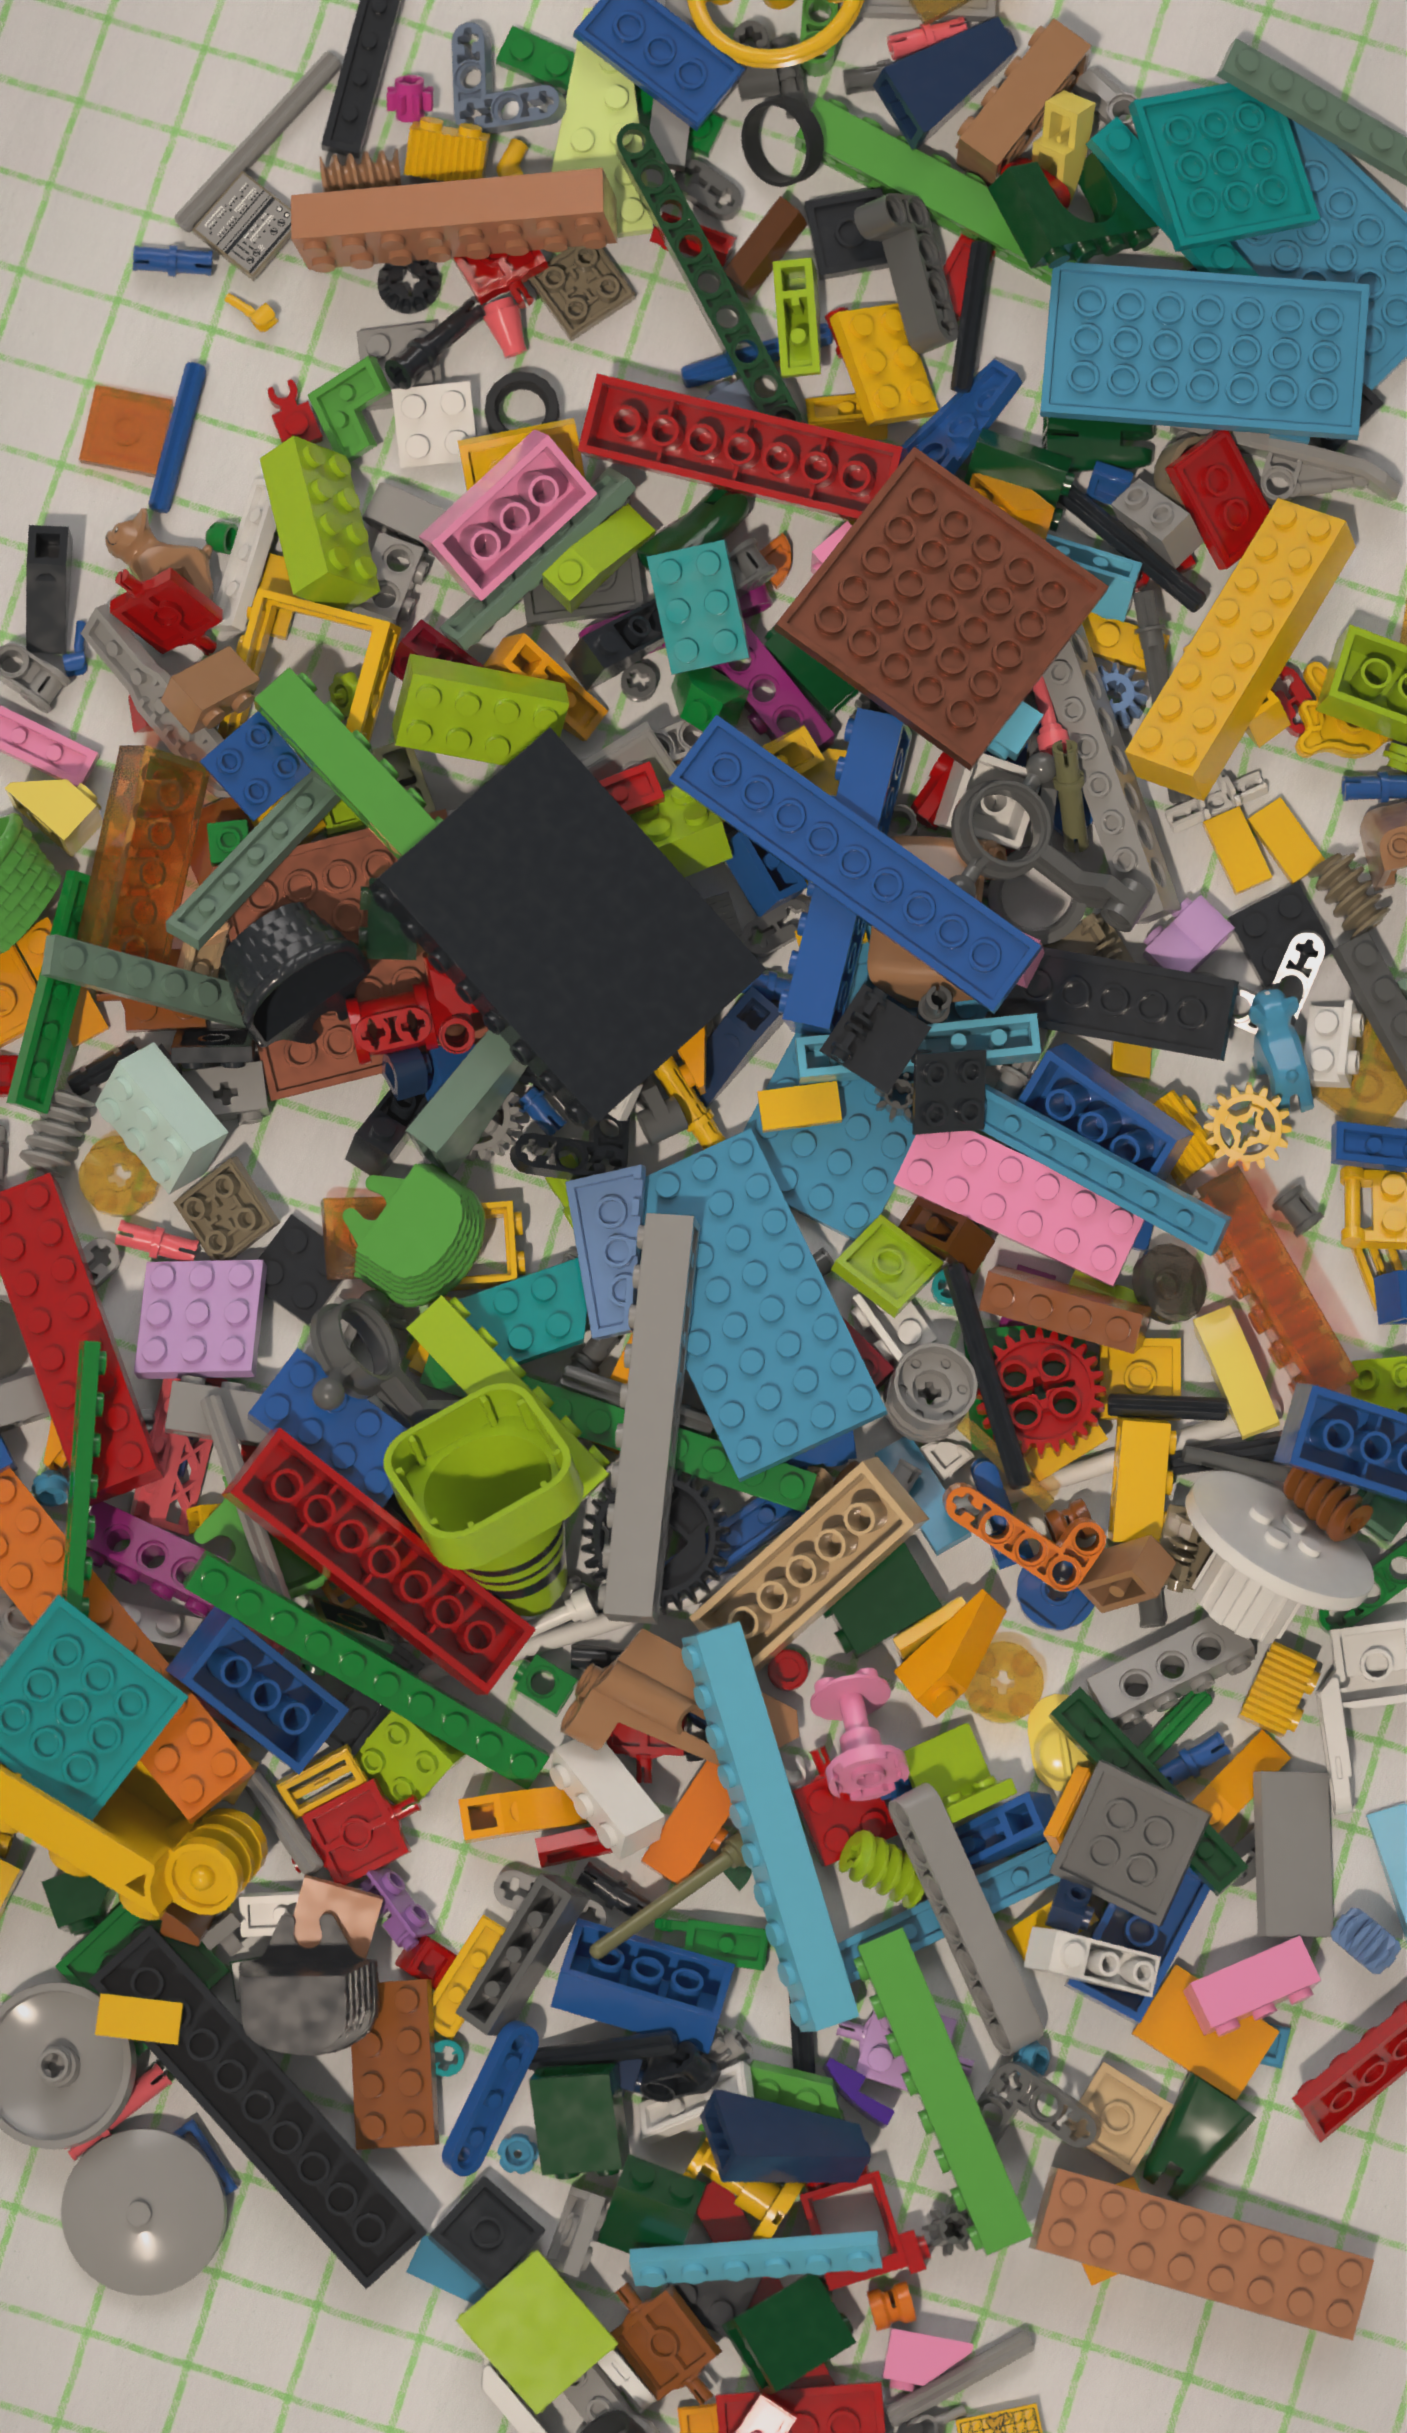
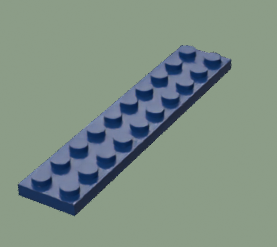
M715 715L668 779L670 783L994 1014L1042 950V946L718 715Z

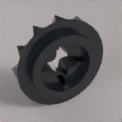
M429 260L412 261L411 264L406 266H395L385 263L382 269L379 270L377 287L381 299L390 309L403 314H415L427 309L435 301L440 289V277L434 263ZM405 269L409 270L413 279L420 280V282L414 283L413 296L409 297L404 285L397 284V282L403 280Z

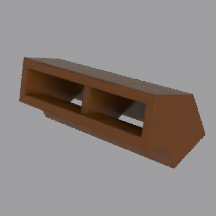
M782 196L775 201L724 269L735 292L751 300L773 271V261H780L808 224L801 212Z

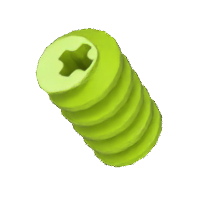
M866 1830L856 1832L845 1844L839 1860V1871L844 1873L849 1870V1879L857 1883L862 1880L863 1887L867 1889L875 1887L877 1894L882 1896L888 1894L889 1899L897 1903L902 1900L903 1907L907 1909L915 1907L920 1901L924 1890L906 1850H901L895 1844H888L885 1839L874 1837L873 1833Z

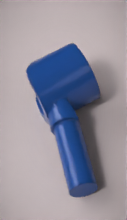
M84 621L76 622L75 652L62 655L67 677L79 676L87 672L88 667L84 652L85 639L81 635L86 625Z

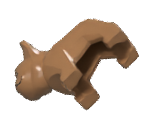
M141 508L133 520L118 523L114 526L113 530L107 532L105 544L108 552L115 558L124 561L129 566L132 575L139 581L149 580L171 567L211 601L213 600L214 585L210 574L212 547L209 544L200 549L195 546L172 545L158 541L150 528L147 508Z

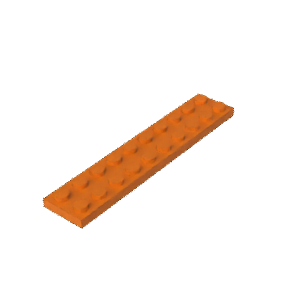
M9 1468L0 1473V1586L33 1626L56 1595H62L66 1536L13 1470ZM92 1569L91 1580L84 1581L83 1597L89 1598L88 1618L189 1696L144 1753L140 1761L190 1824H192L252 1776L255 1770L189 1688L165 1671L169 1666L168 1662Z

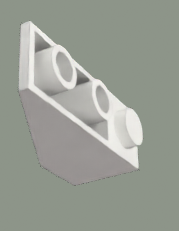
M1032 1927L1023 1967L1152 1997L1161 1957L1057 1929Z

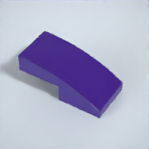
M829 2057L822 2069L827 2077L834 2078L837 2092L849 2105L869 2121L882 2129L888 2126L895 2111L859 2092L866 2076Z

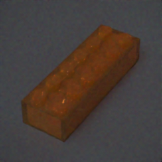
M147 745L119 746L77 940L168 965L174 936L166 932V921L182 903L210 773L201 763Z
M1239 1166L1197 1187L1192 1195L1193 1197L1232 1218L1217 1253L1212 1256L1219 1265L1225 1263L1232 1275V1277L1228 1278V1283L1235 1296L1239 1300L1245 1298L1252 1310L1248 1313V1318L1255 1331L1259 1335L1265 1333L1271 1347L1267 1350L1273 1363L1279 1370L1285 1368L1292 1382L1287 1385L1292 1396L1297 1383L1313 1384L1338 1393L1349 1389L1358 1379L1359 1375Z

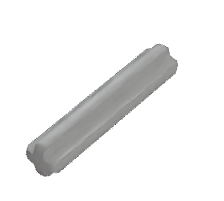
M255 1771L245 1787L246 1791L301 1872L312 1876L323 1867V1861L265 1776L259 1771Z

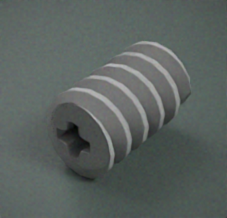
M58 1089V1091L53 1092L52 1106H50L48 1114H39L46 1121L34 1120L31 1127L39 1135H28L25 1139V1142L33 1150H22L19 1157L36 1170L46 1174L51 1173L58 1178H65L56 1168L57 1166H70L71 1163L62 1156L63 1151L76 1152L77 1148L68 1139L69 1137H82L83 1133L74 1124L75 1122H88L89 1118L80 1109L81 1107L94 1108L95 1103L77 1094Z

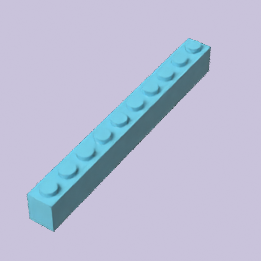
M739 1621L724 1624L681 1638L684 1646L682 1648V1659L686 1668L691 1671L696 1686L694 1687V1698L697 1706L703 1710L708 1725L705 1730L706 1738L710 1747L716 1752L720 1765L717 1769L721 1785L727 1789L732 1804L729 1808L730 1817L734 1826L739 1829L744 1844L741 1848L742 1857L745 1864L752 1870L755 1880L753 1887L754 1896L758 1905L763 1908L768 1923L765 1926L766 1936L769 1943L775 1947L779 1960L777 1966L778 1975L782 1984L787 1987L792 2002L789 2005L791 2018L795 2025L799 2026L800 2032H817L859 2017L741 1623Z

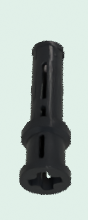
M468 299L424 338L412 339L402 354L398 357H391L386 361L385 371L389 379L401 389H410L414 385L416 377L423 371L432 370L437 365L440 354L483 320L484 312L481 306L477 304L470 311L475 301Z

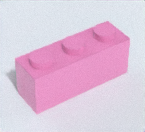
M1298 1936L1191 1982L1183 1992L1203 2035L1205 2036L1216 2031L1218 2037H1221L1240 2028L1239 2021L1253 2015L1254 2020L1258 2021L1277 2011L1276 2004L1289 1999L1291 2005H1294L1312 1997L1314 1994L1311 1989L1321 1981V1978L1301 1936Z

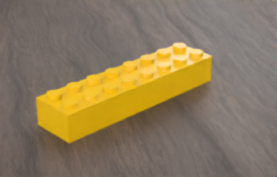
M1277 498L1124 751L1136 777L1196 799L1205 800L1355 550L1356 546L1345 520Z

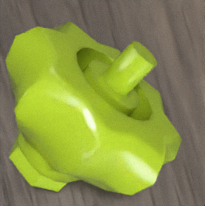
M337 672L334 675L333 683L328 687L330 701L340 710L345 718L349 717L359 680L355 672Z

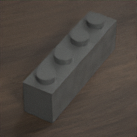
M540 1873L455 2013L485 2035L498 2036L500 2030L506 2024L517 2019L590 1900V1897L559 1875Z

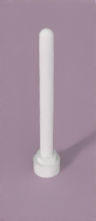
M583 1587L570 1593L571 1598L564 1601L565 1605L528 1621L536 1629L530 1638L570 1620L574 1623L580 1620L582 1623L598 1617L597 1608L588 1589ZM434 1663L421 1669L417 1675L431 1683L449 1675V1673Z

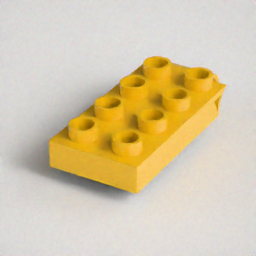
M140 1760L92 1821L21 1778V1774L18 1772L15 1774L0 1762V1831L9 1834L22 1833L48 1849L51 1861L60 1870L77 1877L90 1875L119 1893V1900L123 1907L139 1918L146 1920L162 1918L172 1901L184 1909L199 1915H214L222 1912L232 1904L265 1864L268 1853L266 1836L260 1825L253 1818L234 1808H218L214 1811L209 1809L190 1824Z

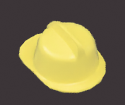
M1053 1694L1042 1698L1032 1708L1028 1717L1027 1728L1032 1762L1037 1777L1047 1787L1056 1791L1065 1790L1076 1765L1089 1768L1092 1775L1096 1768L1049 1718L1050 1713L1069 1697V1695Z

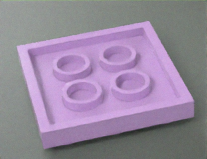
M264 1260L147 1262L134 1374L137 1378L178 1379L182 1375L200 1378L256 1377L267 1265Z

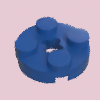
M1068 1561L1057 1563L1052 1570L1053 1579L1057 1581L1060 1579L1063 1581L1067 1580L1073 1573V1566ZM1022 1568L1017 1579L1016 1598L1023 1614L1036 1626L1045 1630L1065 1631L1081 1624L1093 1610L1094 1604L1078 1587L1065 1592L1068 1595L1064 1600L1059 1597L1054 1601L1047 1596L1050 1592L1046 1587L1047 1583L1025 1568Z

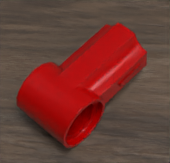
M942 752L929 773L930 779L910 806L916 815L917 822L934 831H937L939 828L938 825L934 824L954 763V759Z

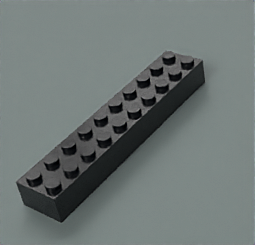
M152 1925L144 1929L88 1980L101 1994L183 2003L178 2045L150 2041L143 2042L366 2290L428 2233L427 2229L261 2046L253 2042L251 2037L246 2035L243 2025Z

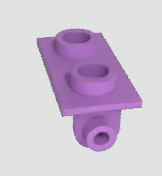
M389 1867L366 1873L369 1878L364 1880L359 1885V1888H363V1891L383 1896L384 1899L378 1918L383 1917L388 1911L392 1914L382 1925L398 1948L403 1947L406 1951H410L419 1944L417 1937L431 1935L436 1932L429 1922L427 1912L413 1901L405 1890L404 1881L397 1873L391 1871Z

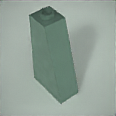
M490 1030L485 1033L406 1129L420 1155L451 1176L457 1172L528 1066L520 1064L510 1052V1045L500 1034L496 1035Z

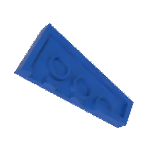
M993 359L973 378L972 388L969 393L958 392L906 440L901 447H904L908 452L913 447H916L954 475L974 449L982 429L988 430L1023 384L1017 372Z

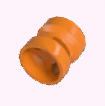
M906 2281L894 2284L890 2290L874 2289L866 2292L876 2331L888 2329L892 2323L898 2321L904 2324L917 2321Z

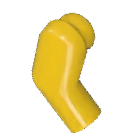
M515 138L511 139L496 167L498 177L524 175L520 163L529 149L525 143Z

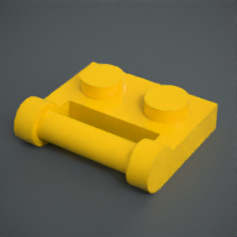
M1354 1166L1341 1168L1340 1183L1344 1186L1345 1228L1341 1230V1244L1349 1248L1407 1250V1173L1388 1170H1364L1362 1167ZM1360 1188H1371L1372 1230L1361 1228Z

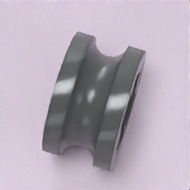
M636 663L624 670L621 677V688L626 698L633 702H644L653 696L656 691L657 680L652 668L646 664ZM638 674L641 679L648 678L650 683H645L646 690L639 692L637 687L630 688L627 683H632L631 676Z

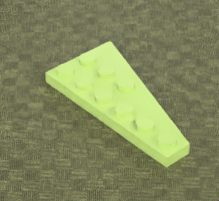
M593 7L584 8L582 21ZM578 41L566 96V112L561 120L551 172L603 168L616 197L617 238L652 234L653 221L615 151V141L620 129L626 124L639 123L634 83ZM630 134L622 140L623 147L631 153H637L643 149L641 137L638 135ZM646 171L641 174V179L645 186L648 187Z

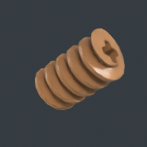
M398 149L394 150L391 161H388L383 150H379L376 162H372L368 152H363L360 164L356 163L352 153L347 154L345 165H341L337 155H332L329 167L325 166L320 156L323 192L401 185Z

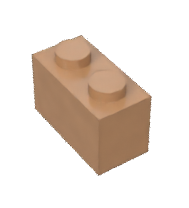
M229 645L173 675L169 680L161 702L192 735L205 727L207 729L214 728L225 716L234 711L236 713L245 711L254 701L255 697L253 694L260 678Z
M1148 1535L1103 1549L1077 1587L1101 1613L1109 1612L1157 1598L1176 1561L1152 1535Z

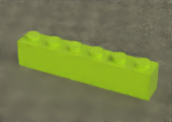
M441 1295L406 1329L467 1395L483 1387L498 1383L515 1384L526 1389L555 1427L571 1452L584 1487L581 1504L611 1475L606 1470L610 1461L595 1445L588 1450L577 1439L582 1434V1431L567 1415L560 1420L549 1409L554 1404V1401L539 1386L532 1390L522 1380L527 1373L511 1356L504 1361L494 1350L499 1344L497 1340L483 1326L479 1330H475L466 1320L471 1313L455 1296L448 1301L446 1297Z

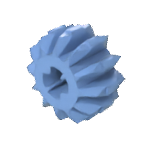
M1117 662L1113 663L1111 673H1108L1103 665H1099L1097 668L1106 693L1114 690V695L1117 692L1121 694L1119 703L1114 704L1113 699H1111L1110 705L1115 719L1119 721L1124 729H1127L1131 724L1129 716L1135 719H1140L1143 712L1139 706L1146 704L1147 695L1139 691L1144 688L1145 682L1143 679L1131 682L1135 672L1131 667L1123 675L1119 673L1120 664Z
M1351 1908L1335 1923L1336 1926L1331 1931L1332 1940L1371 1973L1381 1974L1397 1959L1396 1956L1401 1950L1399 1941L1360 1908Z

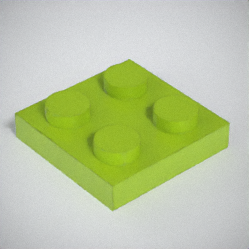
M880 1214L835 1260L831 1270L895 1318L940 1271L944 1262Z

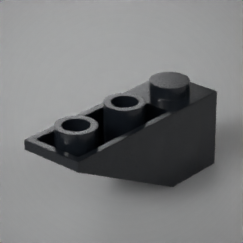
M29 525L26 562V650L30 653L66 654L73 538L69 527Z
M656 599L582 636L569 652L564 661L586 691L617 676L665 643Z
M390 1089L355 1133L345 1160L370 1176H383L410 1139L406 1129L429 1103L425 1093L397 1101Z

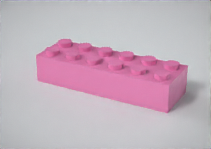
M974 1131L916 1135L893 1182L900 1189L968 1217L979 1226L1111 1287L1115 1286L1145 1222L1144 1219L1038 1161Z

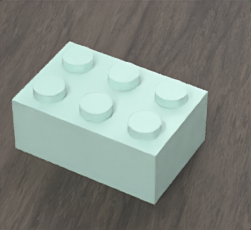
M154 1042L117 1062L95 1103L102 1118L113 1126L123 1138L127 1148L137 1155L149 1170L151 1177L157 1183H160L168 1194L203 1176L229 1133Z

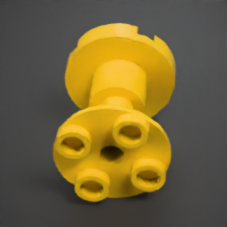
M707 2137L683 2174L695 2179L698 2173L701 2172L738 2196L733 2204L761 2221L751 2237L752 2240L771 2239L806 2183L786 2182L782 2186L777 2182H721Z

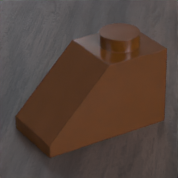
M918 1196L898 1228L951 1265L963 1263L966 1271L971 1274H975L995 1243L994 1239L968 1217Z

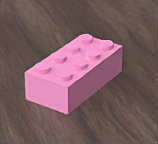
M534 429L418 537L469 596L483 601L593 499L597 493L549 435Z

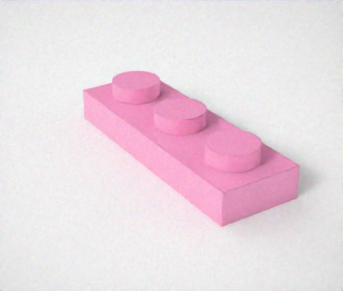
M0 705V752L58 780L67 779L75 787L80 783L85 785L99 758L98 752Z

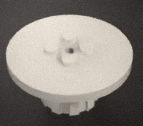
M1213 1471L1199 1476L1186 1497V1511L1192 1525L1202 1539L1213 1549L1212 1554L1191 1587L1195 1589L1193 1597L1197 1604L1209 1613V1617L1218 1624L1234 1631V1634L1248 1640L1252 1638L1260 1640L1261 1643H1273L1275 1638L1280 1640L1301 1604L1330 1611L1351 1610L1362 1604L1374 1584V1573L1371 1564L1354 1539L1350 1537L1338 1542L1331 1540L1327 1532L1319 1529L1316 1522L1310 1520L1306 1516L1305 1511L1298 1509L1294 1501L1285 1497L1283 1488L1242 1473Z

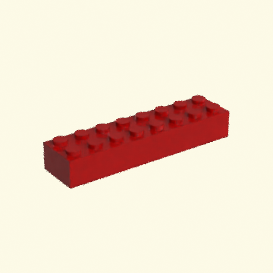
M598 373L596 374L577 450L587 457L851 521H856L909 453L901 446Z
M47 1173L0 1191V1274L69 1468L71 1467L79 1342H101L100 1351H106L107 1353L105 1375H98L97 1392H103L104 1394L103 1413L101 1417L95 1416L94 1433L101 1434V1448L99 1458L93 1457L91 1473L98 1475V1490L96 1499H90L89 1507L165 1478L59 1183L51 1173Z
M280 1427L268 1432L221 1494L476 1695L489 1694L536 1630L462 1570L452 1569L441 1564L424 1540Z

